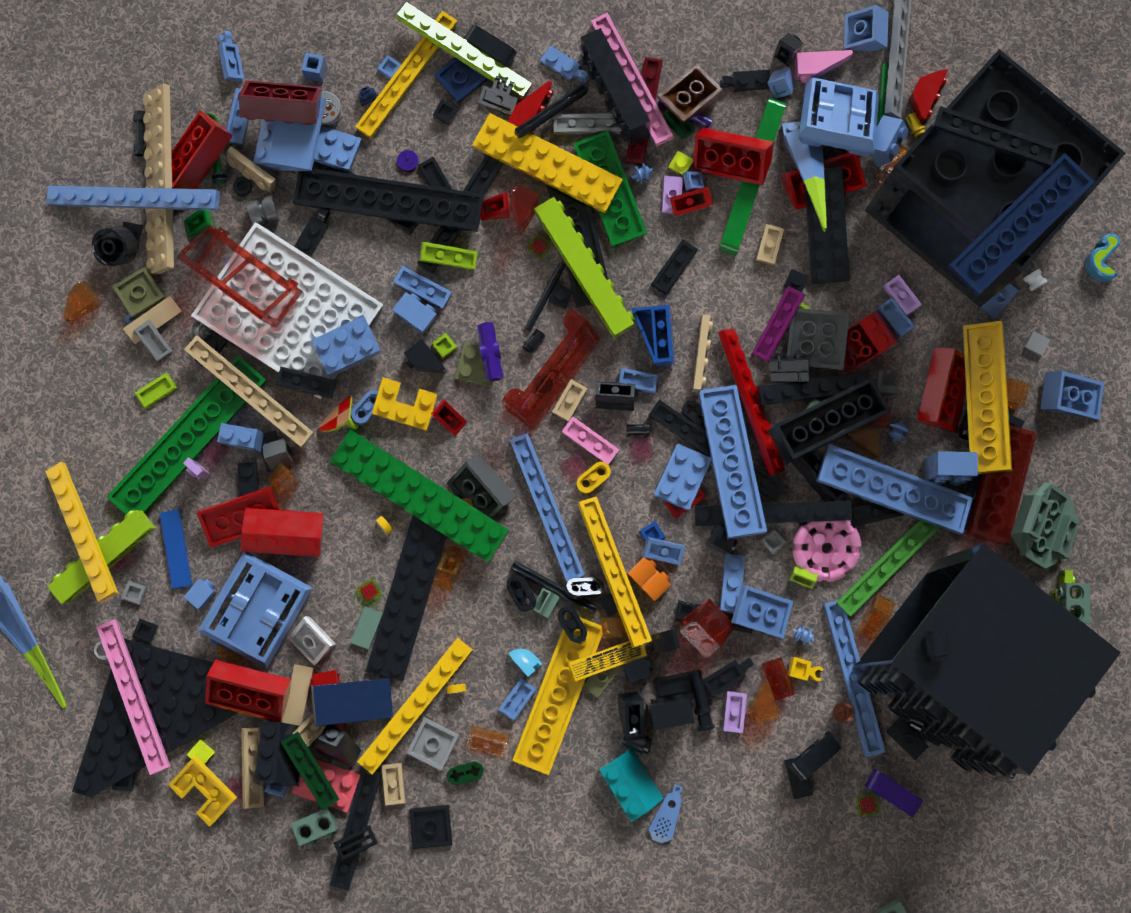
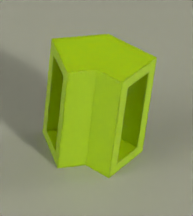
M795 564L790 575V581L813 589L818 574L808 572L809 570L802 567L799 568Z

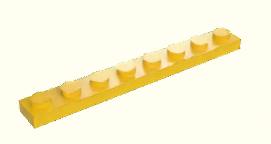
M444 11L435 20L450 31H453L458 24L456 19ZM422 37L356 124V129L372 139L440 47Z
M59 462L45 472L98 602L103 603L118 594V591L65 463Z
M597 496L578 502L577 505L632 648L651 642L652 639Z
M459 638L454 641L357 761L372 775L473 649Z

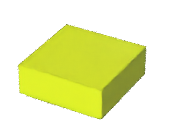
M200 739L187 756L191 759L197 756L206 764L215 754V751Z

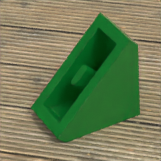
M198 210L184 220L188 238L216 232L213 214L210 210Z

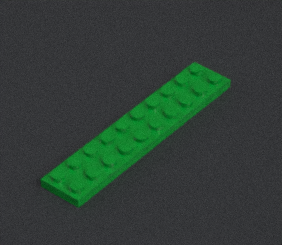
M239 355L231 362L234 367L260 388L267 382ZM216 378L106 497L124 514L132 510L146 513L187 469V466L183 464L188 457L195 460L219 434L221 423L228 424L247 402L219 378Z
M351 429L329 461L487 563H490L510 532L506 527Z

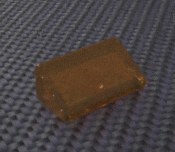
M472 725L466 748L504 758L510 735Z

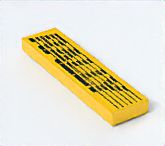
M630 641L569 662L568 666L575 682L647 656L643 645L632 648Z

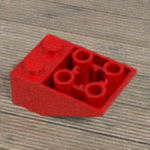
M879 310L872 312L848 329L844 369L847 374L859 369L900 342Z

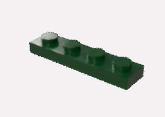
M297 731L281 741L282 746L322 811L340 800L299 732Z

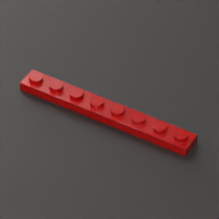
M735 329L722 330L718 334L768 474L781 473L785 471L784 462L768 433L771 426L765 416L764 407L760 406L758 391L751 377V370L746 363L745 354L741 349L739 337Z

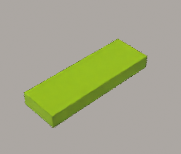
M422 242L419 261L475 270L478 251Z

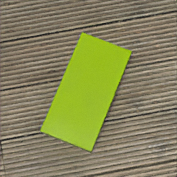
M166 372L135 392V395L144 409H147L178 388Z

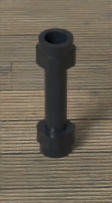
M141 110L134 111L133 121L136 122V145H133V151L136 157H143L146 150L143 121L145 111Z

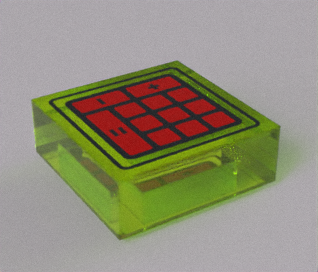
M537 234L526 247V250L541 261L552 247V244Z
M373 578L356 588L366 605L383 595Z
M875 793L855 796L860 817L879 814Z

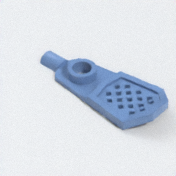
M675 784L673 792L666 795L648 828L652 840L659 843L672 840L682 802L679 795L683 787ZM671 800L675 801V807L673 808L668 806V802Z

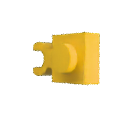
M791 657L787 676L808 681L809 677L813 681H821V678L816 677L815 672L817 670L823 671L824 669L820 666L811 668V661Z

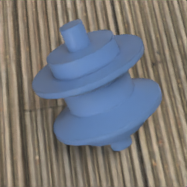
M644 163L640 169L636 166L634 167L635 171H633L634 175L631 176L632 179H636L640 184H642L643 179L650 181L651 172H653L652 168L649 169Z
M900 420L899 423L890 424L893 429L887 432V434L893 439L892 442L896 443L901 441V439L905 440L906 437L903 433L909 430L903 424V421Z
M804 625L792 631L795 633V642L801 640L803 642L802 646L815 640L812 638V629L807 631L804 629Z

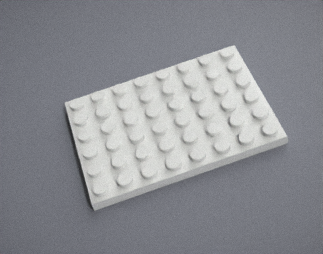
M255 222L191 316L278 373L281 366L329 378L311 340L362 316L365 317L370 327L382 309L383 304Z

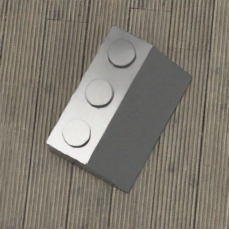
M480 453L466 461L447 482L454 492L459 494L461 500L491 519L516 498L514 493Z

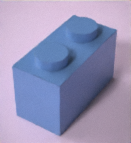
M405 292L392 311L396 316L425 335L438 318L435 313L436 310L429 304L426 306L420 302L421 299L414 293L410 295Z
M221 423L217 442L226 446L261 452L265 433L258 429Z

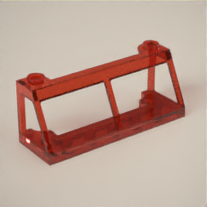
M211 225L180 251L177 256L179 260L257 318L275 328L279 326L303 292L298 288V282L291 277L288 280L230 239L228 237L229 232L222 227L217 229ZM206 235H213L197 260L186 254ZM217 239L245 259L243 263L223 280L210 272L201 263ZM249 263L286 289L265 310L256 306L227 284L230 279ZM290 293L294 294L277 319L269 314Z
M572 308L563 320L564 326L568 329L567 335L523 392L517 388L511 389L502 399L503 409L533 431L601 341L588 320Z

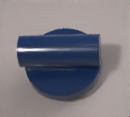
M369 86L360 89V93L357 95L362 106L375 101L378 97L375 89Z

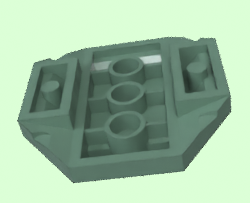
M1044 482L1041 487L1023 497L1011 537L1020 550L1019 555L1037 567L1046 569L1058 561L1067 559L1080 524L1079 518L1074 512V505L1070 496L1053 484Z

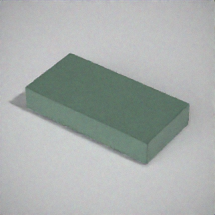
M365 606L350 643L369 650L383 613Z

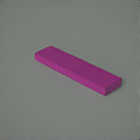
M790 286L787 287L752 354L770 362L771 357L774 355L803 302L805 294Z

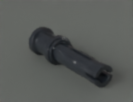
M702 670L690 671L689 674L696 703L694 713L697 715L699 723L697 729L698 731L714 729L715 724H712L710 713L712 708L708 706Z

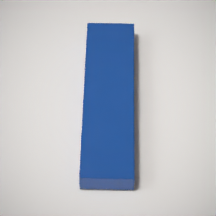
M180 510L160 513L172 589L191 586L193 584Z

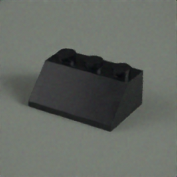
M261 722L255 782L259 786L299 787L300 773L281 744V741L291 736L299 726L283 722Z

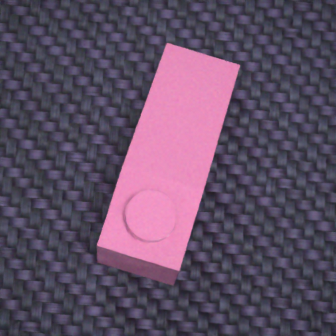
M853 51L797 53L794 59L796 80L806 83L812 77L818 78L849 61Z

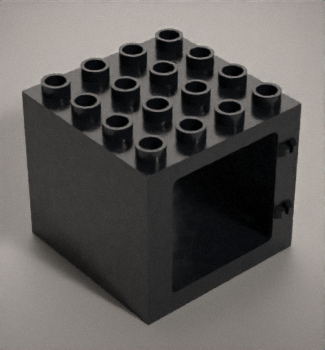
M1000 49L947 108L1058 146L1053 164L1065 153L1095 182L978 296L948 266L1049 168L932 128V123L894 166L865 209L867 213L979 307L983 306L1027 268L1126 154Z
M982 543L937 559L853 668L861 673L857 683L863 689L874 696L879 692L892 699L888 708L904 721H908L911 718L916 722H921L924 726L919 733L927 741L937 747L943 744L955 750L950 758L962 769L969 773L975 770L980 774L986 771L993 776L1000 773L1010 778L1013 773L1030 775L1048 750L1053 751L1056 748V739L1085 700L1093 698L1096 694L1095 687L1121 652L991 548ZM941 629V633H946L948 660L930 662V658L927 657L924 636L928 635V631Z

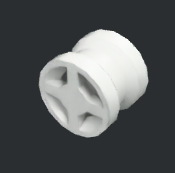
M1040 269L1023 278L1030 285L1029 289L1031 291L1048 282L1046 278L1042 277Z

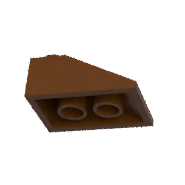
M695 64L658 94L657 98L684 123L703 113L717 102L723 89L698 64Z

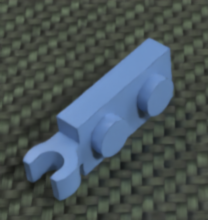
M224 30V35H218L220 43L218 44L224 80L239 82L244 80L238 45L232 43V33Z
M549 46L540 59V63L570 82L573 78H576L585 84L589 79L587 77L589 74L586 71L579 70L581 64L552 46Z

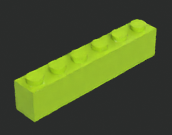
M132 510L128 512L121 523H116L110 528L111 532L97 539L108 569L113 567L157 529L143 511ZM80 558L69 563L66 566L67 570L62 574L59 573L51 579L52 582L47 586L61 604H69L91 585Z

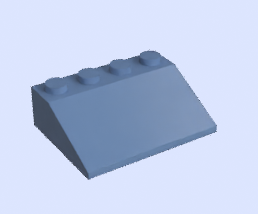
M321 98L320 112L316 124L305 125L299 122L285 123L284 121L276 120L267 122L262 119L253 163L269 171H312L326 99Z

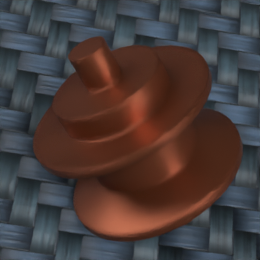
M838 703L834 706L833 717L837 722L844 723L853 720L855 711L851 704Z

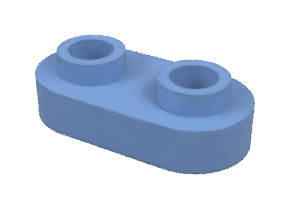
M377 390L367 392L352 409L351 416L356 423L365 424L374 416L371 414L374 406L371 403V399L377 396ZM361 411L365 412V416L363 418L358 417V414Z

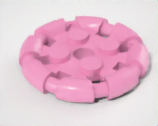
M850 521L807 522L804 526L801 525L793 540L795 544L792 552L795 564L799 568L802 567L809 570L808 572L818 574L817 581L819 582L822 580L833 582L844 578L850 569L853 570L860 559L859 547L862 545L857 529L850 525ZM826 523H831V528H825ZM814 527L817 532L811 536L808 532ZM842 530L847 532L844 536L840 534ZM824 543L831 544V549L828 552H822V545ZM802 544H807V550H802ZM846 545L852 546L851 552L846 551ZM809 559L813 561L810 566L807 564ZM843 560L845 564L839 568L837 565ZM822 567H827V572H822Z

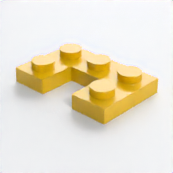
M382 377L371 414L427 431L438 394L419 388L414 406H410L396 401L401 383Z
M197 756L193 757L169 783V786L181 799L186 797L194 787L208 799L196 814L209 827L238 798Z

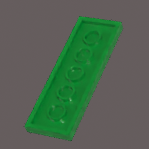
M609 131L573 143L578 157L623 179L607 212L603 213L598 210L612 248L646 236L645 225Z

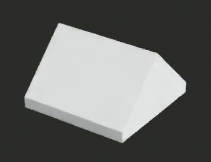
M308 616L301 620L288 637L314 666L336 646L331 638Z

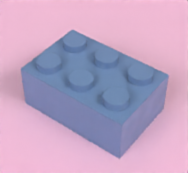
M364 316L311 340L329 378L382 354Z
M938 451L924 459V480L937 485L949 482V486H960L978 476L977 452Z

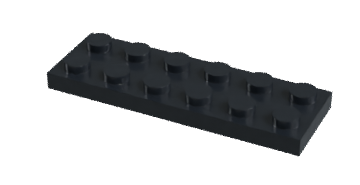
M842 167L824 168L827 222L825 232L821 227L804 184L812 285L850 281Z

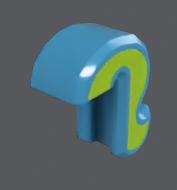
M1107 234L1096 243V246L1099 248L1093 250L1086 257L1085 268L1090 276L1097 281L1108 282L1117 276V273L1104 263L1120 245V240L1115 234Z

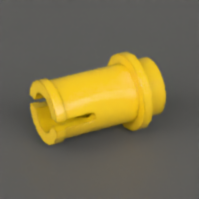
M915 112L909 114L905 120L912 130V136L918 138L924 134L925 126H922Z

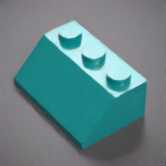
M631 748L599 768V771L631 822L648 812L664 799Z

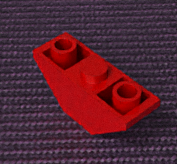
M947 69L920 77L911 93L909 101L921 124L925 119L929 120L933 112L930 108L932 104L937 103L940 97L938 91L947 82L948 78L945 77Z

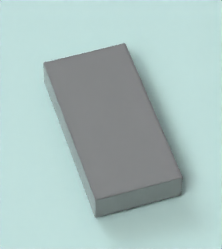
M150 320L133 330L157 362L173 351Z

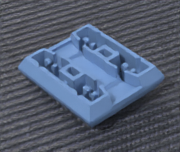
M813 77L807 80L805 83L798 137L800 142L820 147L822 144L846 149L850 154L864 157L874 154L879 100L877 91ZM813 97L819 98L815 112L812 111ZM812 116L814 117L813 125H811Z
M243 552L199 627L198 632L267 669L313 588L251 553ZM247 564H251L252 566L236 594L230 593ZM249 573H250V576L253 577L252 580H249V579L246 580V578L248 577ZM295 589L300 591V594L283 622L279 618ZM283 596H288V600L284 599ZM227 597L231 598L232 601L216 629H211ZM224 617L228 620L227 623L222 622ZM277 623L281 628L263 657L259 655V652ZM260 636L262 639H264L263 644L260 641H258Z

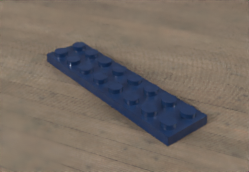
M1064 153L971 243L948 268L978 296L1095 181Z

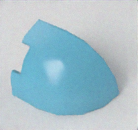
M521 648L514 649L508 653L528 677L542 665V662L529 650Z

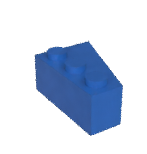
M670 306L631 308L656 367L675 365Z

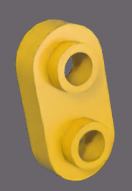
M597 462L577 479L578 490L581 493L588 494L600 486L610 476L611 469L609 465L605 462ZM603 469L605 471L604 475H598L597 470ZM589 481L590 486L586 488L582 483Z

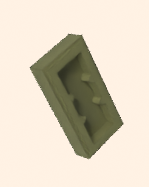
M619 665L590 676L583 687L599 698L621 666Z

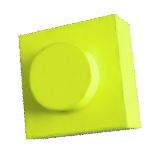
M677 151L668 168L683 176V173L691 167L693 159Z

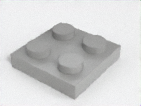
M424 717L407 754L442 771L460 734Z

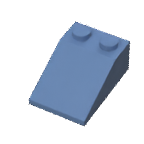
M1064 371L1045 372L1040 409L1053 413L1099 420L1104 382Z

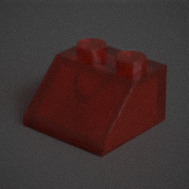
M518 184L517 188H513L509 194V204L518 235L522 236L535 214L534 208L539 206V194Z
M710 598L680 621V632L705 659L723 645L735 628V625L731 623L728 617Z

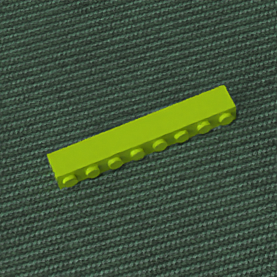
M553 197L534 208L536 217L613 339L634 327L633 321H635L630 311L627 312L623 307L625 303L622 297L615 294L613 283L610 279L606 280L604 277L605 271L600 263L596 264L593 259L595 256L592 250L585 247L583 243L585 240L580 232L577 233L573 228L575 224L570 216L566 217L563 212L565 208L561 201L557 202Z

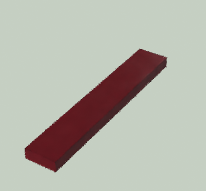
M645 57L641 76L654 101H656L663 60ZM648 139L631 147L628 144L625 163L642 166Z

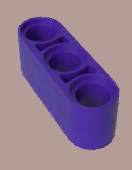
M876 769L873 770L864 785L911 817H914L923 802L921 798Z

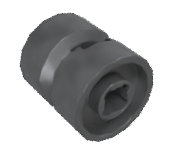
M273 196L262 198L261 202L255 200L246 203L252 224L256 222L261 225L265 223V220L271 222L280 219Z

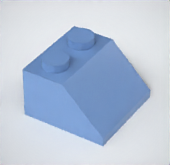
M873 5L845 14L844 50L877 51L888 47V12L878 5Z
M883 115L876 127L875 151L871 157L878 167H882L892 161L893 157L898 153L903 139L906 138L908 129L902 119Z

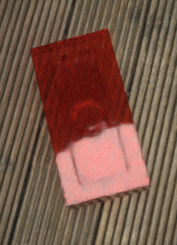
M781 657L762 663L775 701L795 694Z

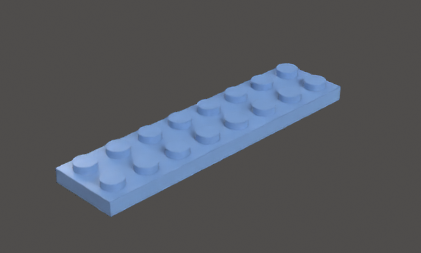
M737 385L699 390L698 394L727 539L765 534L767 529Z
M831 444L826 447L816 480L817 482L959 535L963 534L972 502V497Z

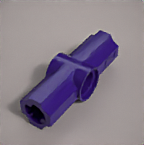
M493 322L481 323L477 325L486 378L488 382L504 379L495 328Z

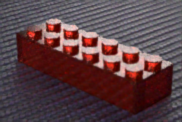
M1009 425L1012 471L983 473L969 527L965 532V535L999 545H1006L1010 542L1037 432Z

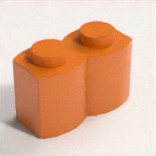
M643 557L627 575L654 602L671 586L669 583L671 579L663 571L659 573L655 569L657 565L652 559Z

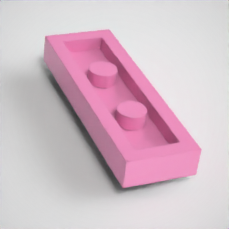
M572 417L562 430L565 436L608 465L619 451L617 447L575 417Z

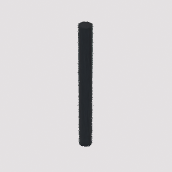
M559 262L524 327L529 331L533 329L565 268L563 263Z

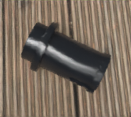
M535 329L529 339L523 342L522 348L530 354L535 352V348L545 338L544 333Z
M646 422L644 424H627V436L644 435L646 437V435H650V424H646Z

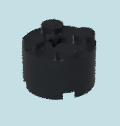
M125 227L104 228L97 231L92 239V246L94 245L95 251L93 254L97 261L105 266L128 264L135 258L140 243L134 234Z

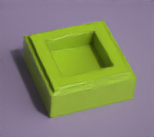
M447 333L431 344L442 359L458 348Z

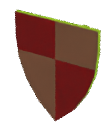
M352 395L339 403L320 424L318 430L322 432L337 431L345 425H348L352 430L358 428L359 425L350 418Z

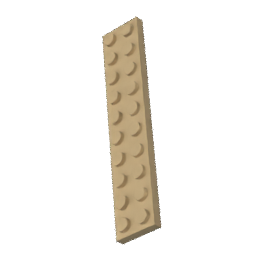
M163 83L145 94L143 98V105L145 106L143 117L145 123L144 141L146 146L144 158L146 159L144 171L146 177L145 188L172 189L170 85ZM145 209L147 214L145 229L147 232L146 249L148 256L146 267L151 276H156L174 268L173 209Z

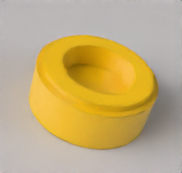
M380 516L375 520L386 535L392 532V527L384 517Z
M466 684L446 687L447 694L467 691Z

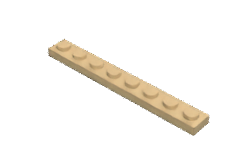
M197 335L184 349L301 448L314 435L313 431Z

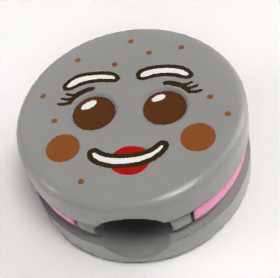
M322 91L321 98L326 99L321 126L331 128L340 121L343 113L342 106L336 95L328 91Z

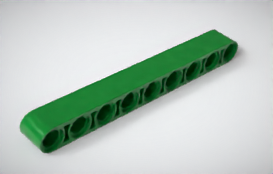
M772 98L768 99L756 138L774 142L787 103ZM741 181L718 249L719 251L734 256L737 255L760 186L759 184Z

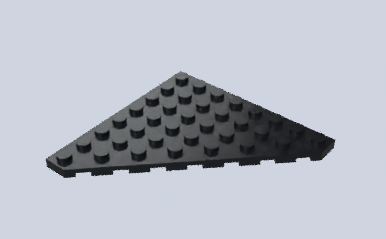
M124 638L166 755L239 713L205 704L206 678L214 662ZM112 669L110 670L72 790L74 793L89 797L99 794L127 776L146 767Z

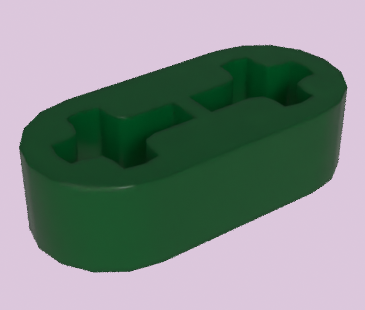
M669 109L663 112V118L667 125L680 138L686 139L694 133V126L690 120L682 123Z
M477 761L454 766L447 772V780L453 785L477 780L483 775L484 768ZM472 765H475L476 768L480 767L478 776H474L473 773L467 774L466 771L471 770ZM453 770H456L457 773L464 772V775L458 778L459 781H455L454 778L451 779L450 775L453 774Z

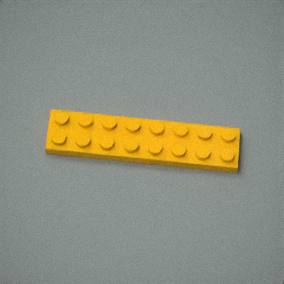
M489 113L472 144L473 148L603 213L607 212L623 182L622 178L531 133L518 138L514 133L517 126Z
M996 321L964 325L963 338L969 450L978 454V474L1012 471L1003 322Z
M570 613L568 614V617H567L566 620H569V619L571 618V614H570ZM581 617L580 619L587 629V637L580 643H574L568 638L564 629L562 630L512 760L547 775L550 774L586 679L574 682L568 663L596 653L605 629L604 626ZM579 629L574 630V636L579 637L581 631Z

